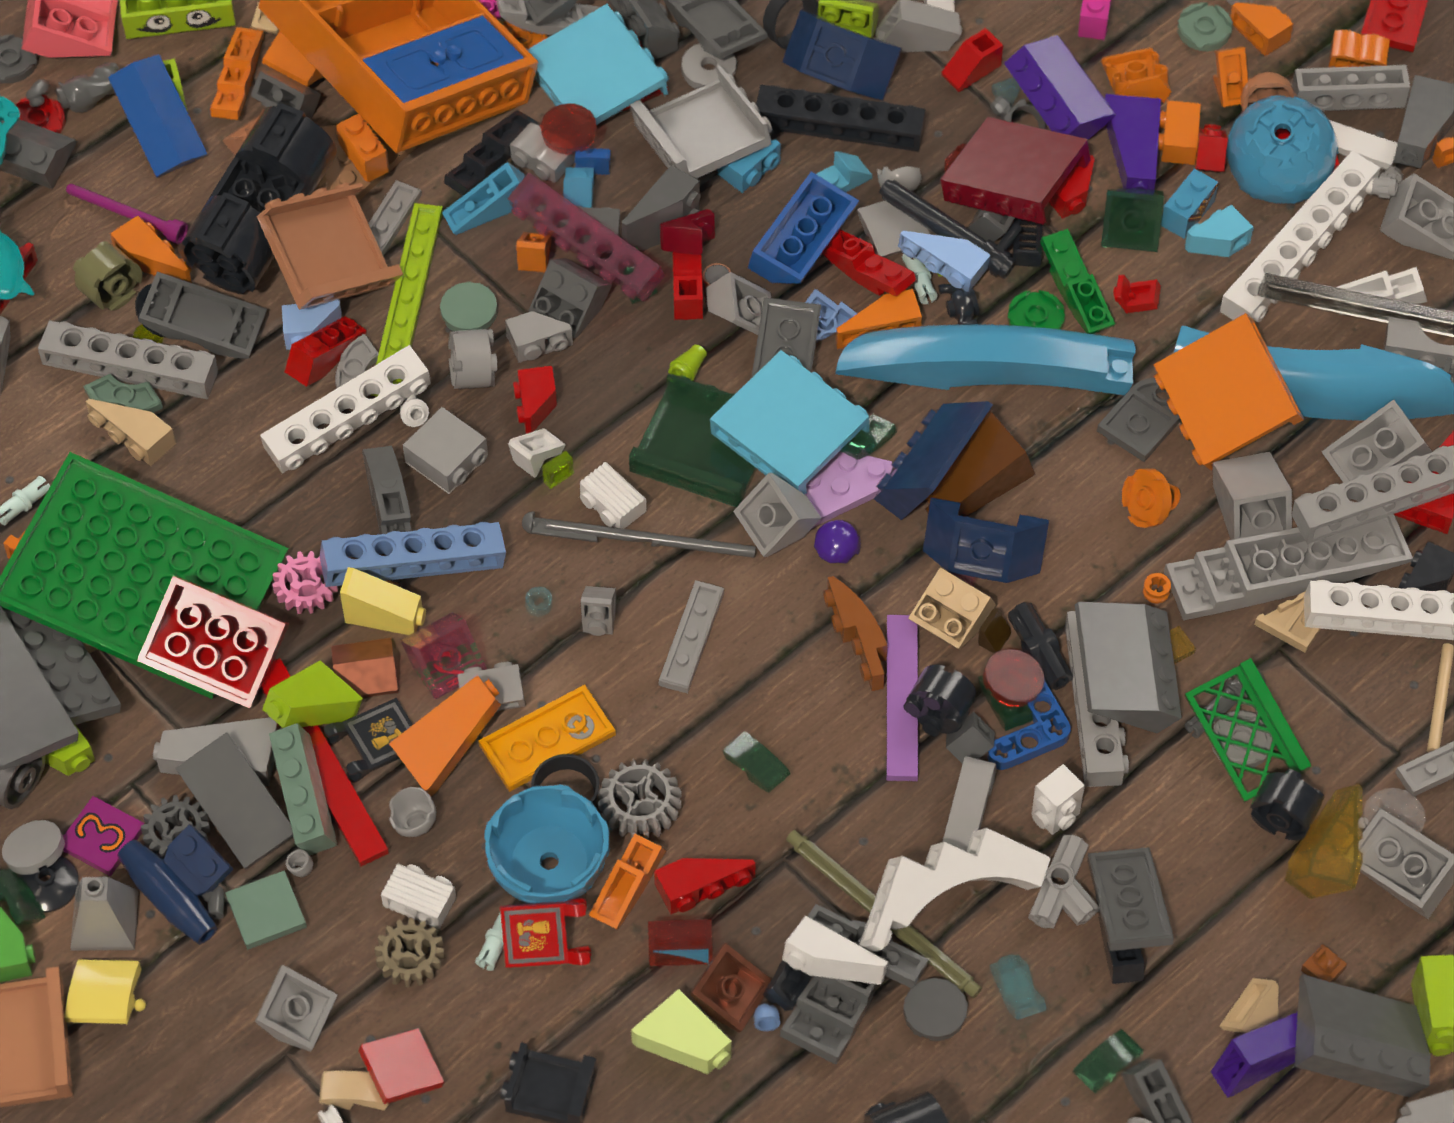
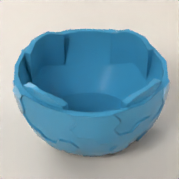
M1276 95L1254 102L1237 117L1229 131L1226 156L1231 173L1240 186L1239 189L1249 196L1271 203L1295 204L1309 199L1333 173L1338 154V143L1331 122L1318 107L1300 97ZM1279 128H1286L1290 131L1291 135L1286 139H1279L1274 133Z
M560 784L555 786H534L513 795L495 812L491 820L487 822L485 829V851L491 873L504 890L527 904L562 902L582 896L593 886L595 880L602 872L606 857L609 854V830L606 820L601 817L590 800L576 793L569 786ZM547 857H553L558 860V865L553 869H545L541 866V862Z

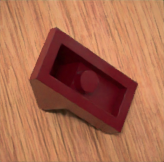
M710 209L660 223V244L663 251L699 255L703 253L702 242L715 238V213Z

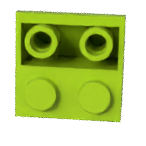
M819 0L818 16L827 19V22L873 38L878 22L879 4L861 0Z

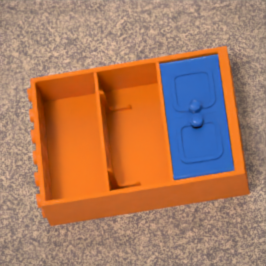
M478 0L259 1L258 8L356 112L364 118L395 153L402 152L528 103L538 61Z

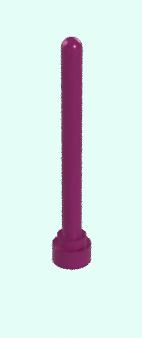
M68 184L66 186V192L69 195L129 219H133L138 215L145 223L149 222L155 229L162 231L167 240L176 244H180L188 232V224L180 220L165 221L75 184Z

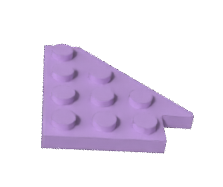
M840 450L806 484L807 493L805 495L821 517L814 527L874 499L879 491L876 485L885 473L890 475L893 471L892 461Z

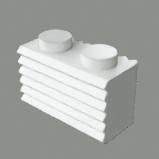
M604 462L602 466H599L598 469H595L594 472H591L589 476H586L580 482L581 501L587 508L597 510L600 513V518L608 527L613 526L614 528L625 529L647 511L646 498L607 462Z
M397 864L382 891L381 897L385 908L395 910L397 913L411 917L419 922L424 920L426 925L428 924L431 927L440 929L456 899V893L453 884L442 876H436L434 879L425 875L424 871L415 865L409 864L405 867Z

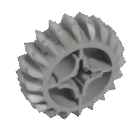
M632 759L631 766L627 767L621 762L619 772L613 769L610 770L609 778H603L602 788L598 791V798L600 799L598 808L602 812V818L609 822L611 831L619 828V835L621 837L629 832L631 833V838L635 833L643 834V837L648 839L650 832L659 837L661 827L669 830L671 821H676L678 818V810L681 809L682 804L680 800L681 789L677 787L678 781L676 777H671L668 768L660 771V764L658 762L651 767L647 759L642 762V765H637V762ZM653 786L663 794L664 801L659 800L658 796L652 793ZM616 798L621 799L622 803L627 806L626 813L615 803Z

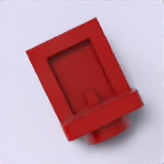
M1125 274L1118 275L1117 286L1113 290L1114 299L1120 304L1126 314L1158 309L1161 285L1157 279L1130 283Z

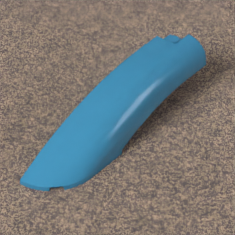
M1181 326L1174 353L1209 333ZM1361 344L1360 349L1300 350L1267 346L1303 417L1366 420L1392 400H1395L1408 419L1454 414V383L1450 380L1451 375L1430 363Z

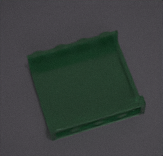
M669 373L667 376V388L638 448L633 447L629 454V472L737 508L743 501L757 468L712 435L710 418L735 394L718 390L712 385H703L691 381L685 376H676Z

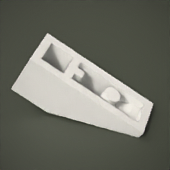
M807 916L803 918L787 939L782 959L792 968L801 970L811 976L880 985L884 981L888 964L886 960Z

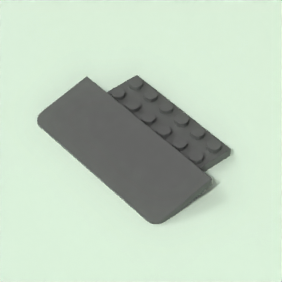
M0 606V770L26 764L76 742L79 732L74 725L119 713L121 703L81 641Z

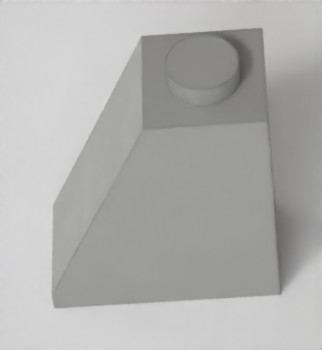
M898 0L875 31L876 38L901 47V52L948 51L955 41L960 39L962 26L959 21V13L912 0Z

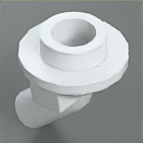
M414 394L406 398L405 403L400 406V417L408 426L418 427L428 419V406L421 399H417Z

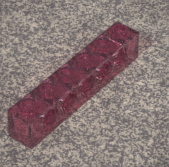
M528 172L507 198L513 207L511 212L522 221H525L526 218L534 223L533 228L541 235L546 237L549 234L556 239L554 242L565 252L572 250L577 254L576 258L588 268L591 266L599 270L598 274L608 283L612 284L613 281L622 286L620 290L630 299L634 300L637 297L645 302L665 277L657 263ZM541 204L547 205L543 211L535 212L537 206ZM561 220H569L566 226L562 228L557 227ZM590 235V239L586 243H578L582 236ZM612 251V255L609 258L600 259L602 253ZM635 267L631 274H622L625 268Z

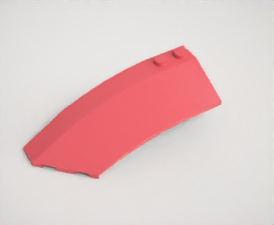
M28 0L22 49L48 58L110 56L113 45L117 0Z

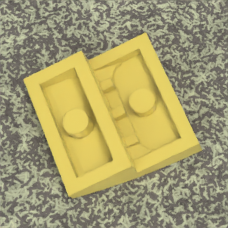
M78 960L67 997L65 1021L70 1023L127 1024L136 1002L133 991L141 973L140 962Z

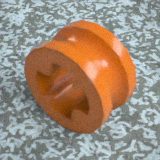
M1153 573L1147 576L1143 587L1144 597L1149 602L1156 604L1163 603L1168 599L1171 590L1170 579L1162 573ZM1157 584V588L1162 586V592H1157V589L1155 591L1151 590L1152 585Z

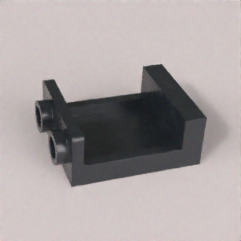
M521 1042L518 1052L513 1051L511 1055L509 1070H512L510 1081L505 1080L501 1090L500 1098L505 1102L506 1112L552 1123H583L597 1074V1058L584 1055L582 1062L531 1051L528 1049V1043Z

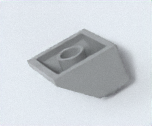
M732 272L727 273L706 287L709 312L758 335L763 299L771 298L769 291Z
M768 473L733 511L763 557H768L803 538L821 519L805 494L773 473Z

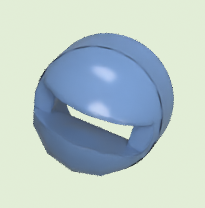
M767 1003L758 1006L754 1013L755 1027L761 1031H771L778 1028L780 1016L777 1008L773 1005L769 1006Z

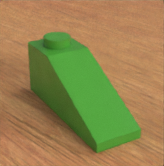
M0 907V983L32 976L31 964L36 963L33 945L26 944L22 932Z

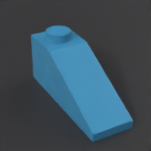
M507 162L444 210L442 214L452 232L458 235L513 212L533 197L535 193L525 175Z

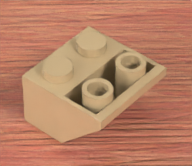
M939 568L908 619L960 650L979 632V629L996 604L991 597L946 570Z

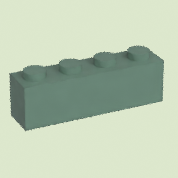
M298 723L269 733L296 846L306 851L309 855L337 846L310 734Z

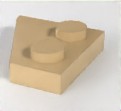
M1305 592L1299 594L1294 600H1287L1278 605L1276 610L1267 615L1263 613L1258 615L1254 625L1306 653L1321 628L1305 627Z

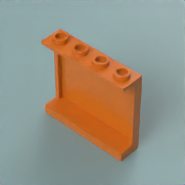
M1247 313L1153 364L1157 371L1154 378L1162 391L1166 389L1170 399L1166 400L1170 410L1174 415L1178 414L1182 421L1179 428L1187 441L1191 439L1195 447L1192 450V454L1199 466L1204 465L1211 471L1213 470V462L1223 459L1288 422L1296 425L1304 420L1254 320Z

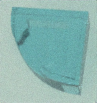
M1012 77L992 84L991 91L996 98L1002 96L1012 106L1018 97L1020 86Z

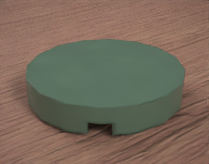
M1200 2L1184 9L1178 20L1177 32L1180 39L1188 47L1198 51H1212L1220 49L1227 44L1232 34V19L1229 13L1222 7L1214 5V7L1208 6V3Z
M474 282L460 283L451 287L443 295L440 303L441 317L445 321V325L452 331L487 329L495 321L498 311L497 301L492 291L488 287Z

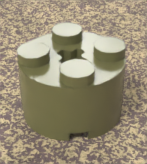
M107 241L101 242L85 257L79 258L73 267V270L76 272L75 285L77 289L103 310L104 308H109L111 311L117 310L126 305L136 294L134 290L136 283H141L142 271L139 265L119 248Z

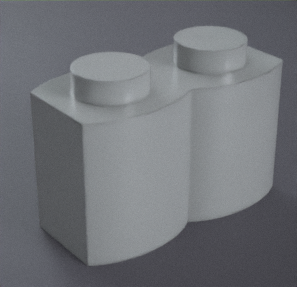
M529 123L510 144L511 157L514 163L519 167L534 170L535 174L542 180L557 182L566 172V167H570L575 162V148L560 137L551 135L547 130L534 123Z

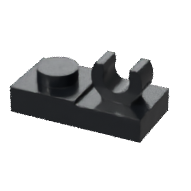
M782 960L763 996L771 1004L778 1003L784 1011L793 1010L812 976L792 968L787 962Z

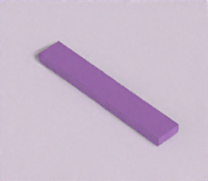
M887 615V781L918 780V719L907 713L903 707L909 693L918 680L917 624L908 619L910 615Z

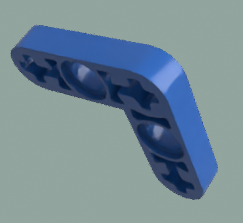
M1025 667L1020 669L1015 676L1014 684L1015 691L1034 724L994 740V747L988 751L987 759L988 762L995 763L998 770L1009 769L1059 748L1069 740L1070 723L1043 676L1035 668ZM1027 678L1029 682L1034 681L1033 690L1035 694L1032 695V689L1027 683L1023 684V679ZM1039 701H1045L1050 705L1051 709L1044 713L1038 712L1034 708V704ZM1052 718L1055 729H1062V733L1059 736L1056 732L1051 733L1052 725L1049 720ZM1025 737H1032L1038 744L1036 747L1028 749L1023 747L1020 741ZM997 750L1007 753V758L1003 759L1001 755L996 756Z

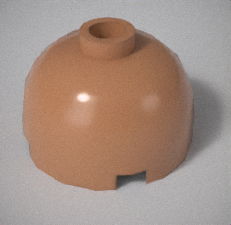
M1259 73L1250 78L1243 87L1240 96L1242 112L1254 102L1266 97L1276 95L1294 97L1296 96L1295 89L1287 78L1278 73Z

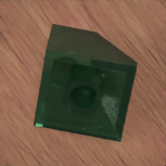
M1138 188L1108 189L1101 247L1158 252L1164 192Z

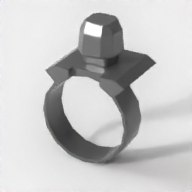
M998 96L990 104L991 110L997 116L1000 115L1002 117L1000 120L1011 122L1012 114L1023 110L1035 117L1040 129H1045V121L1034 106L1026 104L1025 99H1020L1011 107L1008 100Z

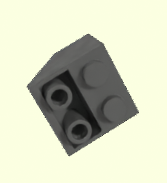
M567 258L553 259L548 264L528 311H534L570 324L572 337L576 338L599 313L612 284Z

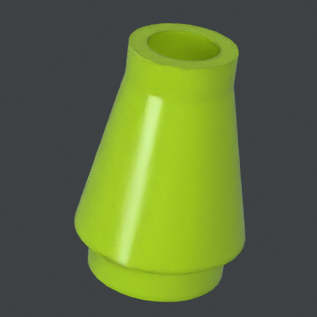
M695 344L688 351L673 360L668 370L670 378L679 385L693 382L703 360L707 356L705 349Z

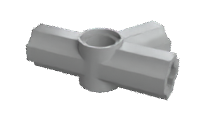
M1072 834L1063 835L1029 914V919L1035 925L1045 929H1054L1062 908L1077 926L1085 924L1099 911V906L1075 879L1089 846L1082 838ZM1058 877L1063 879L1066 884L1057 885L1051 879Z

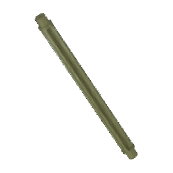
M793 830L787 836L786 841L794 847V851L803 856L860 906L871 913L876 898L871 891L812 843L808 837L802 836L796 830ZM910 924L908 927L894 930L890 928L892 933L917 954L929 959L928 963L951 983L956 985L961 992L965 991L973 999L981 992L982 987L974 981V977L965 972Z

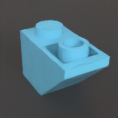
M1230 205L1223 210L1215 211L1203 223L1193 225L1187 232L1185 249L1190 253L1229 257L1250 244L1253 226Z

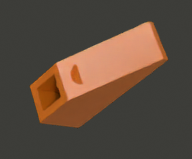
M138 215L110 233L112 244L138 264L142 272L154 276L157 272L192 283L190 277L191 267L182 258L179 259L175 255L173 247L167 240L162 241L158 237L157 231L151 223H145Z

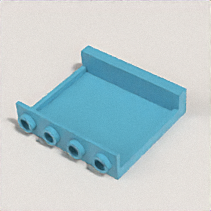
M608 4L528 49L538 61L535 80L577 135H587L588 140L593 138L591 127L658 88L664 95L668 94L666 82L669 79L666 72L661 66L656 67L649 50L641 48L635 32L632 29L627 30L618 11L613 12Z
M780 350L710 418L712 435L764 475L773 473L803 494H806V484L860 430L866 434L869 432V416L863 407L855 406L848 401L840 390L832 389L824 383L819 374L804 368L795 356H788Z

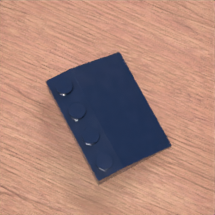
M989 401L942 404L936 411L930 409L920 422L924 425L920 432L916 430L906 442V445L909 446L906 453L901 451L892 462L891 466L894 467L890 475L885 473L876 485L879 491L874 500L900 520L904 519L934 492L993 404Z

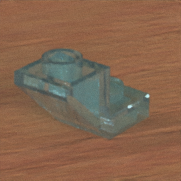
M1007 955L1001 957L998 962L989 965L1007 1010L1017 1020L1047 1010L1044 998L1034 989L1029 965L1019 955Z

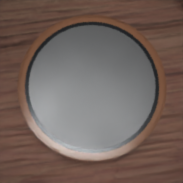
M720 263L707 266L703 272L704 286L711 285L731 272L730 269Z

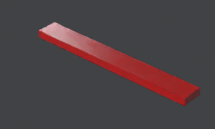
M281 658L273 661L261 686V690L266 698L270 688L291 677ZM318 725L302 727L311 736L328 809L360 867L389 854L386 844Z

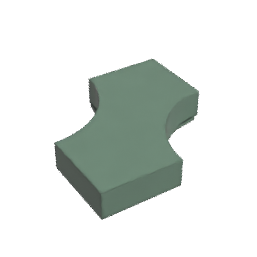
M108 374L84 386L85 393L89 399L153 413L163 409L162 402L149 382L135 385L125 384L116 380L111 374Z

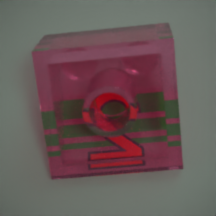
M453 612L400 640L412 667L434 699H438L458 688L457 674L464 673L465 669L471 667H481L482 670L487 669L465 619Z

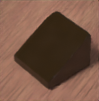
M995 608L991 611L979 629L978 645L994 654H998L1011 636L1010 627L998 609Z

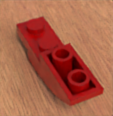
M839 229L822 253L848 277L879 296L884 292L898 296L916 281L914 271L876 254L872 244Z

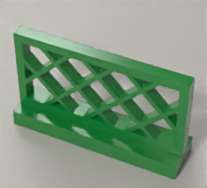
M1251 658L1240 663L1234 669L1185 693V698L1244 803L1255 798L1263 780L1270 774L1267 773L1271 757L1283 760L1288 769L1295 770L1300 774L1310 769L1311 764ZM1234 676L1238 678L1242 686L1239 697L1222 692L1224 682ZM1220 684L1218 691L1211 689ZM1203 692L1217 696L1212 711L1200 708L1194 697ZM1244 692L1248 696L1249 700L1243 699ZM1220 697L1238 702L1233 717L1216 713ZM1241 703L1254 707L1257 712L1254 724L1237 719ZM1204 714L1211 716L1209 723L1206 720ZM1214 717L1231 722L1227 738L1214 734L1211 729ZM1259 719L1262 721L1264 727L1258 725ZM1235 724L1253 729L1248 744L1231 739ZM1256 730L1268 733L1271 737L1272 743L1269 751L1252 746ZM1219 741L1225 743L1224 750L1221 747ZM1229 744L1247 749L1242 765L1229 761L1226 756ZM1274 746H1276L1280 754L1273 752ZM1250 751L1268 756L1263 771L1246 766ZM1234 768L1240 770L1239 777L1236 774ZM1244 771L1262 776L1259 787L1248 793L1241 783Z

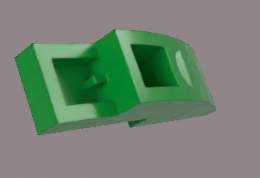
M1065 229L1042 237L1040 243L1051 265V276L1069 310L1086 333L1093 334L1115 326V322L1093 274H1088L1069 230Z

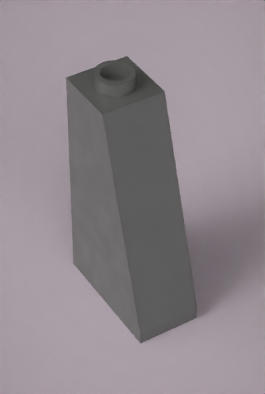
M1415 75L1393 162L1421 168L1435 150L1436 144L1445 137L1454 125L1453 83Z

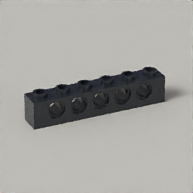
M761 84L756 102L761 117H767L774 131L916 152L920 150L925 124V108Z

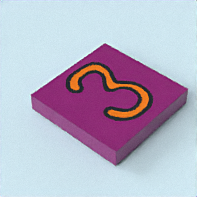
M92 796L64 834L65 846L63 851L111 877L121 863L117 856L118 852L129 841L138 840L142 834L141 825L145 823Z

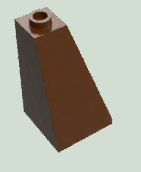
M991 411L984 417L934 492L925 499L928 507L925 508L927 513H929L931 498L961 503L959 516L966 517L1035 475L1026 451Z

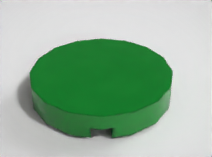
M1024 291L1015 296L1009 304L1007 320L1009 325L1062 330L1065 318L1064 307L1055 295L1047 291Z

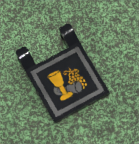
M394 698L343 722L326 725L324 727V736L329 745H333L348 734L363 759L350 762L346 766L348 771L346 775L349 781L355 783L368 773L400 759L389 743L413 724L398 699Z

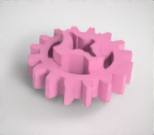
M300 551L296 559L288 555L286 557L287 564L279 563L277 565L279 572L273 573L274 583L272 585L278 602H285L288 611L295 606L297 614H301L303 608H308L311 614L314 611V606H318L323 610L325 608V600L329 602L334 600L332 592H338V586L326 587L325 583H322L320 576L321 574L323 575L320 557L316 559L313 551L309 552L308 557H303ZM287 581L290 583V590L286 588Z

